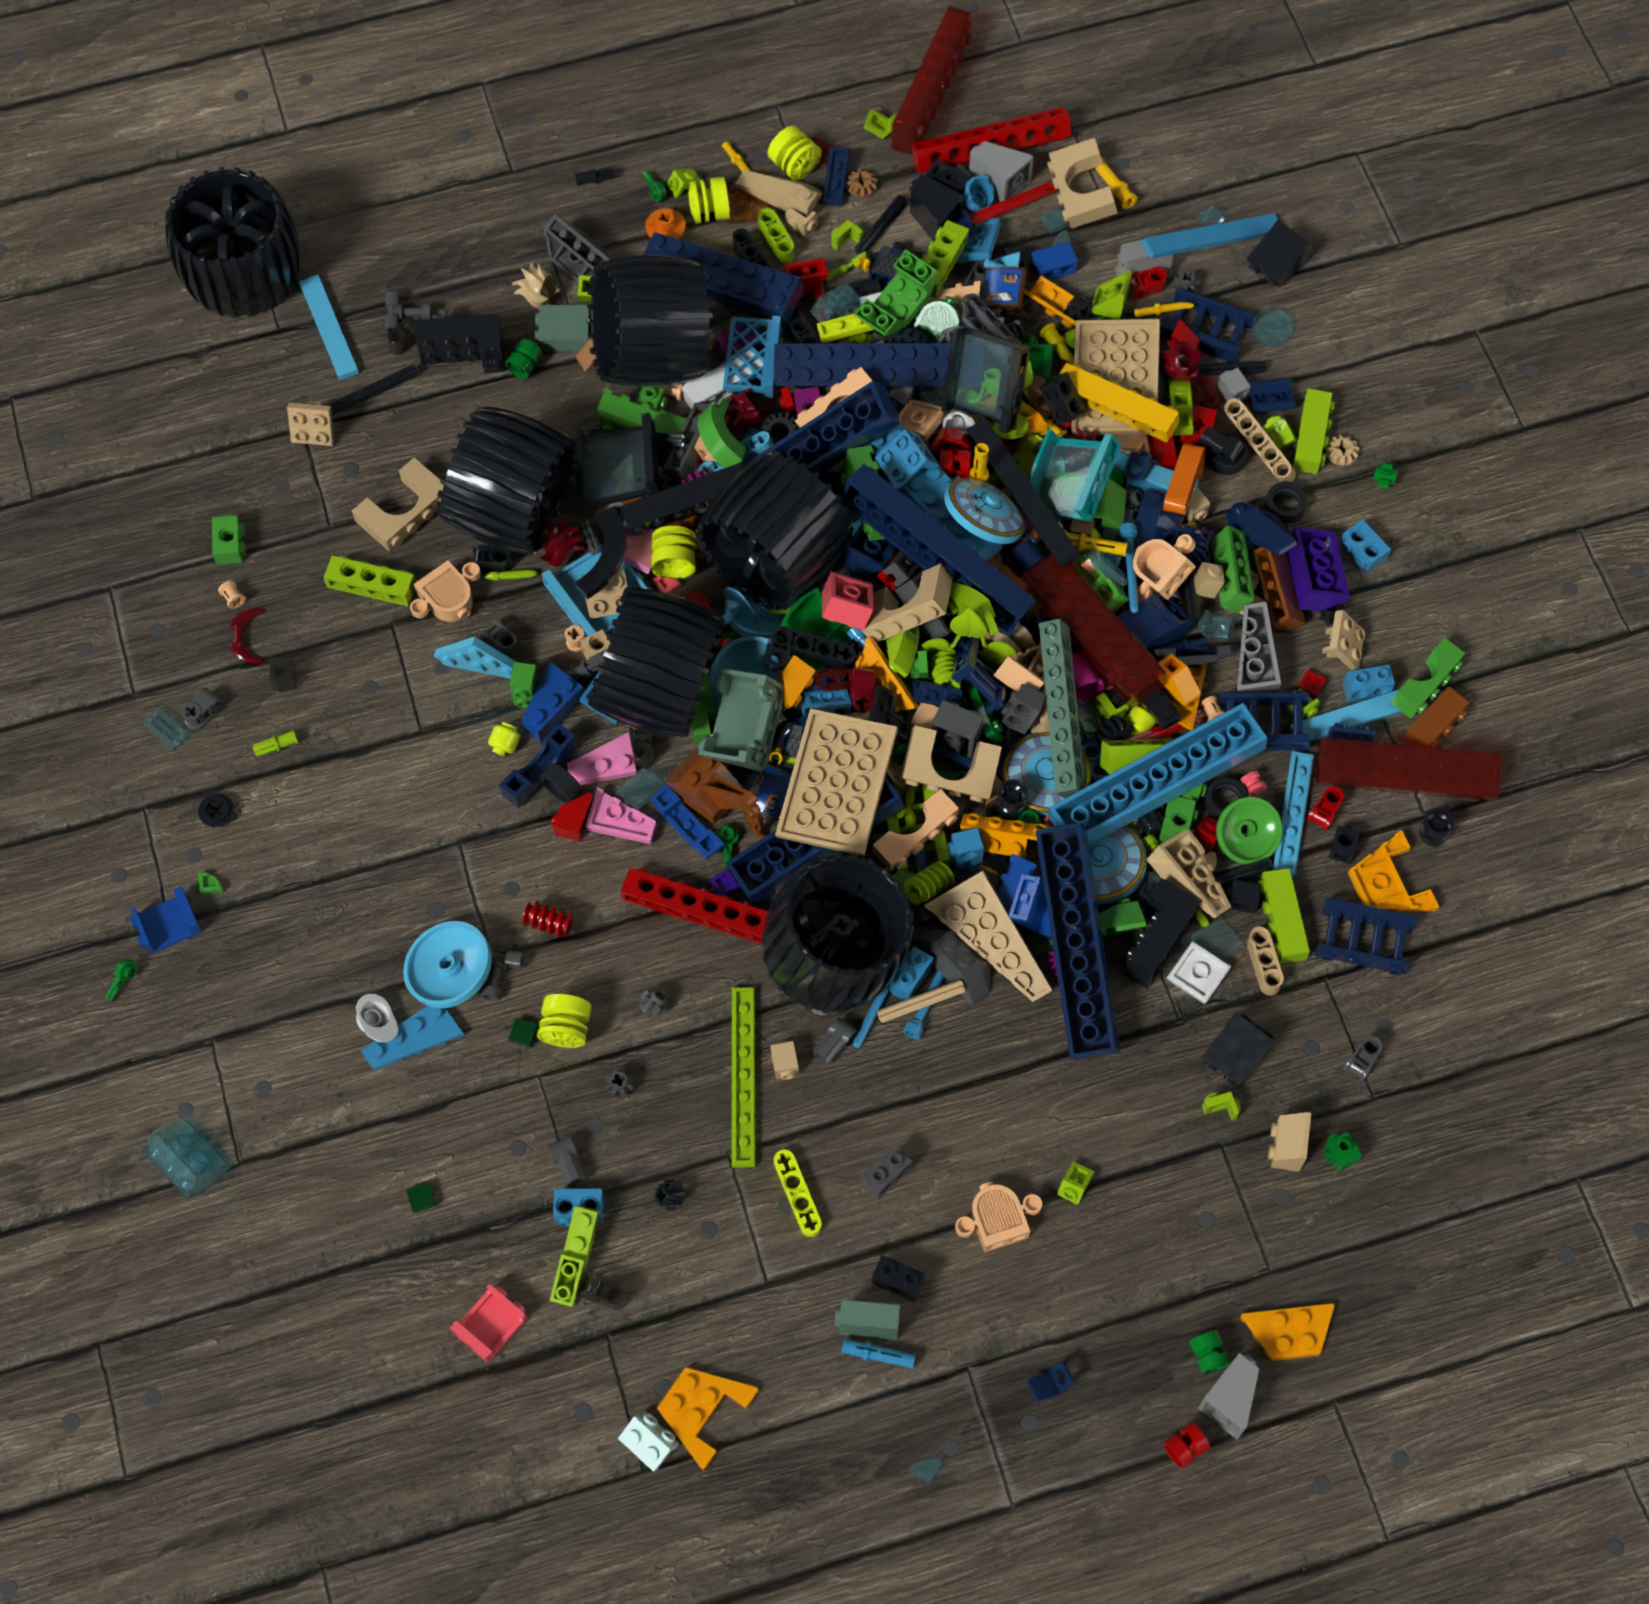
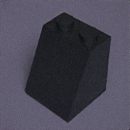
M921 174L917 180L914 179L909 188L911 191L909 199L910 213L931 240L935 241L939 227H943L947 220L955 222L961 219L960 209L962 208L963 195L924 174Z
M1277 220L1246 259L1249 263L1248 268L1255 274L1260 272L1265 276L1264 280L1272 286L1276 284L1281 288L1314 256V253L1308 241Z
M1235 1012L1202 1057L1206 1059L1205 1064L1215 1072L1217 1069L1225 1074L1223 1078L1233 1086L1236 1083L1243 1085L1275 1046L1278 1039L1242 1012Z

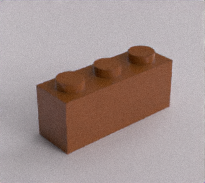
M1448 686L1410 726L1403 740L1423 755L1429 750L1433 752L1441 742L1439 739L1443 735L1447 737L1454 729L1453 724L1456 721L1461 722L1468 714L1466 709L1469 702Z

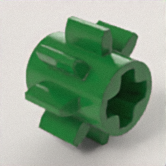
M1383 462L1382 466L1376 465L1373 481L1378 482L1379 488L1388 489L1389 484H1395L1398 469L1392 468L1393 463Z

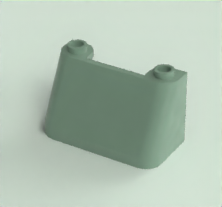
M720 668L715 685L723 696L713 735H706L700 741L698 755L762 771L768 763L784 700V687L767 675Z

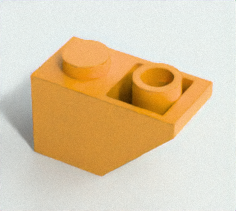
M1170 654L1156 664L1154 678L1165 692L1183 706H1188L1201 696V692L1188 666L1173 654Z
M795 655L788 658L787 663L776 675L777 682L784 687L782 707L785 709L797 706L802 699L801 692L804 688L807 689L814 680L812 675L816 671Z

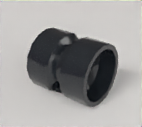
M1009 779L999 787L997 809L1006 818H1017L1025 811L1028 791L1025 784L1020 780Z
M1444 808L1431 809L1419 829L1421 840L1429 846L1437 847L1443 845L1455 824L1452 813Z

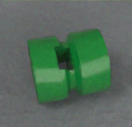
M523 339L515 348V352L509 356L505 365L516 377L527 379L533 371L532 367L536 366L543 357V352L533 342Z
M1218 1330L1204 1333L1189 1341L1193 1354L1199 1356L1197 1363L1202 1375L1214 1373L1232 1363L1227 1350L1221 1348L1223 1341Z

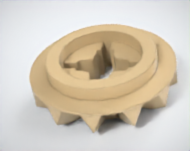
M1340 434L1338 437L1332 436L1328 441L1325 454L1334 464L1349 465L1357 459L1359 447L1356 441L1350 439V436L1343 437ZM1340 445H1342L1344 449H1346L1344 455L1343 452H1341V449H1339Z

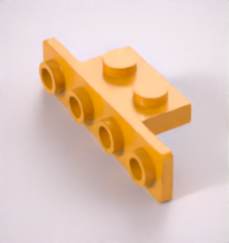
M1040 276L1030 292L1024 289L1023 295L1029 298L1028 302L1037 308L1041 305L1046 309L1044 312L1055 319L1058 316L1063 319L1061 321L1063 325L1070 329L1073 326L1076 328V321L1065 315L1068 311L1067 304L1073 299V295L1043 276Z
M971 813L963 814L960 829L970 830L978 828L979 832H982L984 852L1009 856L1014 854L1025 858L1028 839L1037 840L1035 830L1052 827L1041 823L1032 824L1020 820L1012 821Z

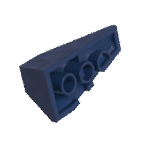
M1146 489L1135 522L1137 536L1133 541L1134 555L1140 545L1149 540L1157 539V536L1161 537L1163 531L1168 532L1170 527L1175 529L1178 524L1182 526L1185 515L1163 511L1165 493ZM1126 556L1122 566L1123 572H1127Z
M1244 502L1235 503L1230 509L1225 511L1229 526L1245 532V538L1249 542L1278 555L1297 545L1296 540L1274 513Z
M861 524L844 548L838 565L841 567L847 566L849 571L856 575L882 571L891 559L893 544L887 539L870 541L867 533L863 532Z

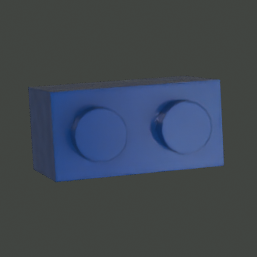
M1069 242L1059 243L1053 247L1039 249L1031 253L1030 267L1037 281L1040 276L1051 281L1077 272L1078 260Z

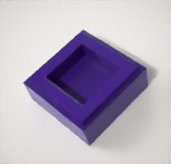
M729 869L709 879V883L718 896H729L740 889V885Z

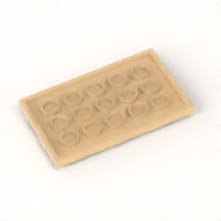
M1160 319L1076 320L1074 364L1082 367L1083 370L1089 373H1096L1109 382H1117L1127 390H1135L1139 395L1153 398L1158 402ZM1084 406L1085 410L1072 421L1071 428L1072 434L1077 435V427L1086 435H1090L1094 429L1096 435L1146 434Z
M810 709L775 833L776 837L864 856L898 731L897 726Z

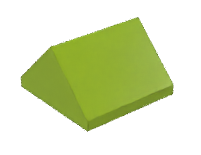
M1131 270L1097 286L1091 303V313L1120 320L1128 296L1132 277Z

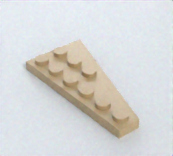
M984 871L924 905L983 959H986L999 973H1002L1032 1002L1053 991L1051 984L1012 919L1008 918L1009 913Z

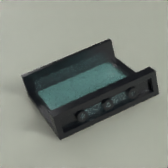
M968 326L954 329L951 335V349L947 358L948 368L944 377L945 387L941 397V411L946 412L956 409L982 419L985 418L987 421L999 424V431L1003 433L1016 430L1031 347Z
M650 413L641 414V426L588 438L585 437L581 428L577 429V438H574L578 448V455H575L578 457L576 464L579 470L576 472V479L579 484L577 497L580 502H583L586 509L660 492L656 425Z

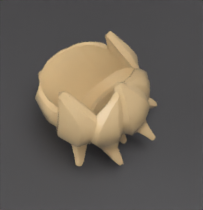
M531 263L530 271L521 268L525 279L512 282V286L520 285L522 287L516 290L514 294L523 295L530 305L539 309V305H550V296L560 291V288L553 284L552 274L544 270L540 264H538L537 269Z

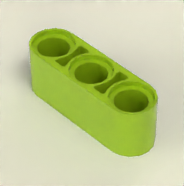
M764 208L758 213V228L776 260L782 265L792 263L794 260V243L773 209Z

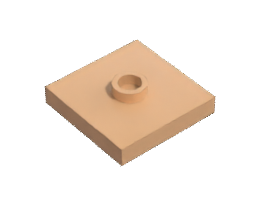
M910 399L898 414L901 422L900 425L904 429L918 434L922 440L927 441L947 416L948 412H942L940 406Z

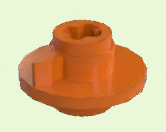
M663 208L656 210L645 221L646 232L650 238L654 232L680 239L685 233L686 223L684 217L673 209Z

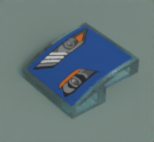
M767 764L762 771L752 769L744 789L749 790L757 797V804L761 808L760 813L777 820L780 819L792 774L770 764Z

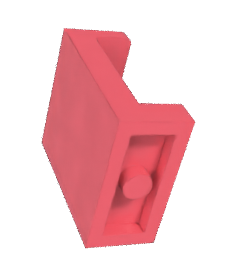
M491 1284L486 1287L487 1292L460 1322L456 1320L450 1327L455 1336L488 1364L527 1321L524 1313L526 1309L516 1300L513 1303L506 1298L508 1294L500 1286L497 1285L494 1288Z

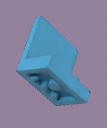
M904 429L875 457V460L896 489H900L921 468L934 471L940 466L919 435L907 429Z

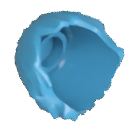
M982 174L966 182L963 201L964 205L971 212H976L992 205L994 185L991 183L989 176Z

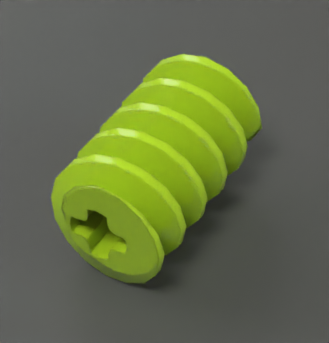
M945 650L933 656L930 663L933 683L961 688V681L957 683L952 678L956 658L955 653Z
M934 862L924 870L908 878L904 884V892L908 894L909 900L912 903L919 905L921 902H926L929 898H933L947 887L952 886L954 875L946 864Z

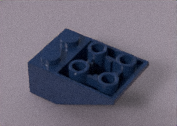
M1160 594L1152 595L1140 602L1137 613L1133 614L1128 609L1114 618L1120 630L1126 633L1140 649L1181 641L1194 622L1189 619L1188 614L1171 597L1167 600Z

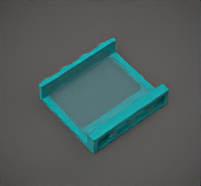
M1048 429L1027 479L1054 517L1092 521L1122 445L1112 434H1105L1102 442L1059 438L1052 429Z

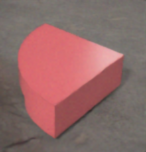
M658 576L652 579V583L660 592L672 594L682 588V584L675 578Z

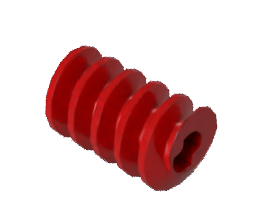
M536 900L534 905H531V901L527 904L522 918L523 926L530 925L532 929L539 927L541 932L547 930L550 935L556 932V936L559 938L563 936L566 938L573 923L572 911L566 917L565 909H561L559 914H557L556 906H553L548 911V903H545L542 908H539V900Z

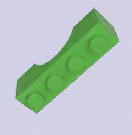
M1444 637L1425 661L1430 669L1431 679L1416 681L1409 678L1390 703L1410 719L1416 713L1421 714L1428 706L1426 703L1428 698L1432 701L1440 692L1438 689L1439 685L1444 687L1452 677L1449 675L1451 671L1456 673L1462 666L1463 662L1461 659L1465 652Z

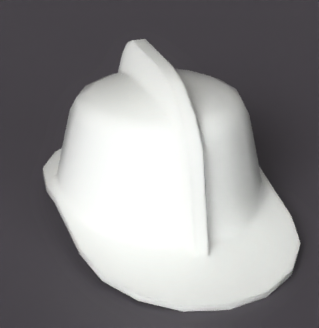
M377 994L362 996L356 1005V1022L359 1028L375 1041L388 1042L393 1040L397 1036L398 1026L388 1002Z

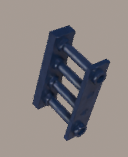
M1177 288L1174 303H1192L1194 307L1190 309L1197 311L1189 329L1200 340L1198 349H1201L1203 354L1226 362H1237L1241 346L1236 344L1243 328H1252L1255 314L1202 297L1188 290ZM1185 309L1175 310L1170 322L1162 321L1160 325V339L1171 341L1172 334ZM1205 314L1216 317L1209 335L1197 332ZM1224 320L1236 324L1229 342L1217 338Z
M967 637L965 645L957 648L952 678L957 683L963 678L965 680L968 679L987 699L985 712L989 714L993 710H999L1005 704L1007 685L993 676L999 669L997 665L988 663L980 656V638Z
M1297 690L1291 693H1237L1236 691H1225L1219 694V705H1226V712L1235 708V705L1244 703V705H1248V711L1256 722L1257 705H1271V733L1265 734L1267 737L1265 750L1309 751L1310 734L1302 732V705H1308L1309 693ZM1280 705H1293L1292 734L1280 733Z
M1326 898L1322 908V915L1329 917L1325 944H1318L1314 956H1318L1325 961L1337 960L1385 970L1392 975H1405L1407 973L1410 962L1402 961L1405 938L1407 933L1413 932L1417 916ZM1340 918L1352 922L1347 949L1334 947L1337 923ZM1363 923L1374 927L1370 954L1357 951L1360 926ZM1385 928L1394 929L1397 932L1393 959L1379 956L1383 929Z

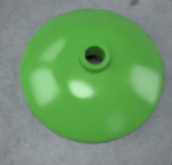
M1256 797L1236 799L1227 805L1219 816L1216 827L1217 841L1224 854L1238 863L1250 864L1264 858H1269L1276 851L1281 841L1282 822L1276 809L1263 799ZM1246 825L1247 830L1245 833H1242L1241 828Z

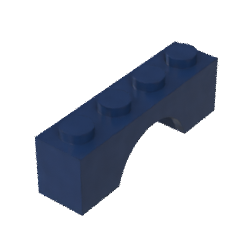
M558 723L544 738L539 752L532 761L522 769H514L499 784L502 796L519 809L542 785L539 776L551 763L560 766L578 747L576 735Z

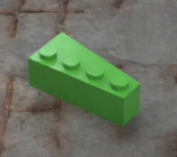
M605 388L597 408L600 429L623 430L641 426V414L650 413L656 425V432L680 434L687 420L662 409L659 412L654 411L649 404L644 402L641 405L629 401L630 397L623 394L621 398L612 395V390ZM663 446L668 450L673 448V446Z
M872 445L847 449L843 473L840 474L842 486L846 485L847 480L863 464L873 468L878 474L877 461L873 462L871 458L874 452ZM860 518L862 530L864 533H867L870 541L886 539Z

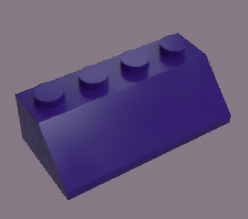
M1294 527L1291 535L1296 540L1297 545L1287 550L1299 608L1322 611L1349 600L1350 594L1335 531Z

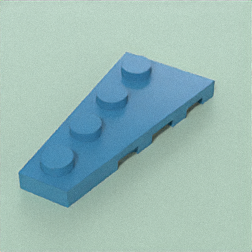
M426 1006L398 1025V1033L393 1040L388 1042L374 1041L360 1051L372 1069L376 1071L402 1061L405 1057L413 1054L418 1055L426 1049L434 1046L439 1047L446 1044L447 1041L455 1038L460 1039L465 1036L446 1008Z

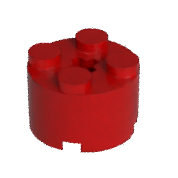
M942 428L932 440L930 451L940 465L941 449L953 450L954 453H957L959 450L971 451V467L973 461V442L970 435L957 428ZM954 461V466H960V462Z

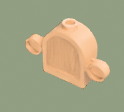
M1187 534L1181 535L1173 547L1164 540L1153 539L1136 549L1133 568L1136 574L1144 580L1137 587L1139 603L1153 595L1152 589L1167 600L1172 596L1196 567L1183 555V553L1188 554L1194 550V539Z
M447 560L413 584L416 594L420 599H416L411 603L412 615L416 618H423L431 611L437 618L447 622L468 618L473 606V597L468 583L479 579L481 575L479 566L476 563L469 562L463 566V574H460Z
M988 1182L979 1187L980 1191L974 1198L971 1212L972 1219L966 1216L960 1217L955 1225L956 1233L963 1238L971 1236L976 1230L985 1253L1029 1238L1031 1231L1024 1214H1038L1042 1208V1200L1039 1196L1030 1194L1024 1198L1021 1205L1018 1197L1012 1190L1005 1186L994 1185L993 1182Z

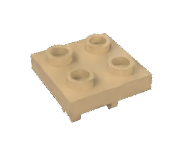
M308 401L307 404H288L287 412L292 443L333 445L334 435L331 406H322L320 401L316 402V404H313L312 401Z
M624 567L619 568L618 572L613 574L608 580V584L589 599L585 597L590 619L618 614L616 612L617 606L622 604L620 598L625 587H628Z
M1344 610L1335 611L1333 627L1325 631L1326 635H1330V646L1324 647L1322 653H1327L1326 657L1328 658L1338 657L1351 670L1359 669L1365 631Z

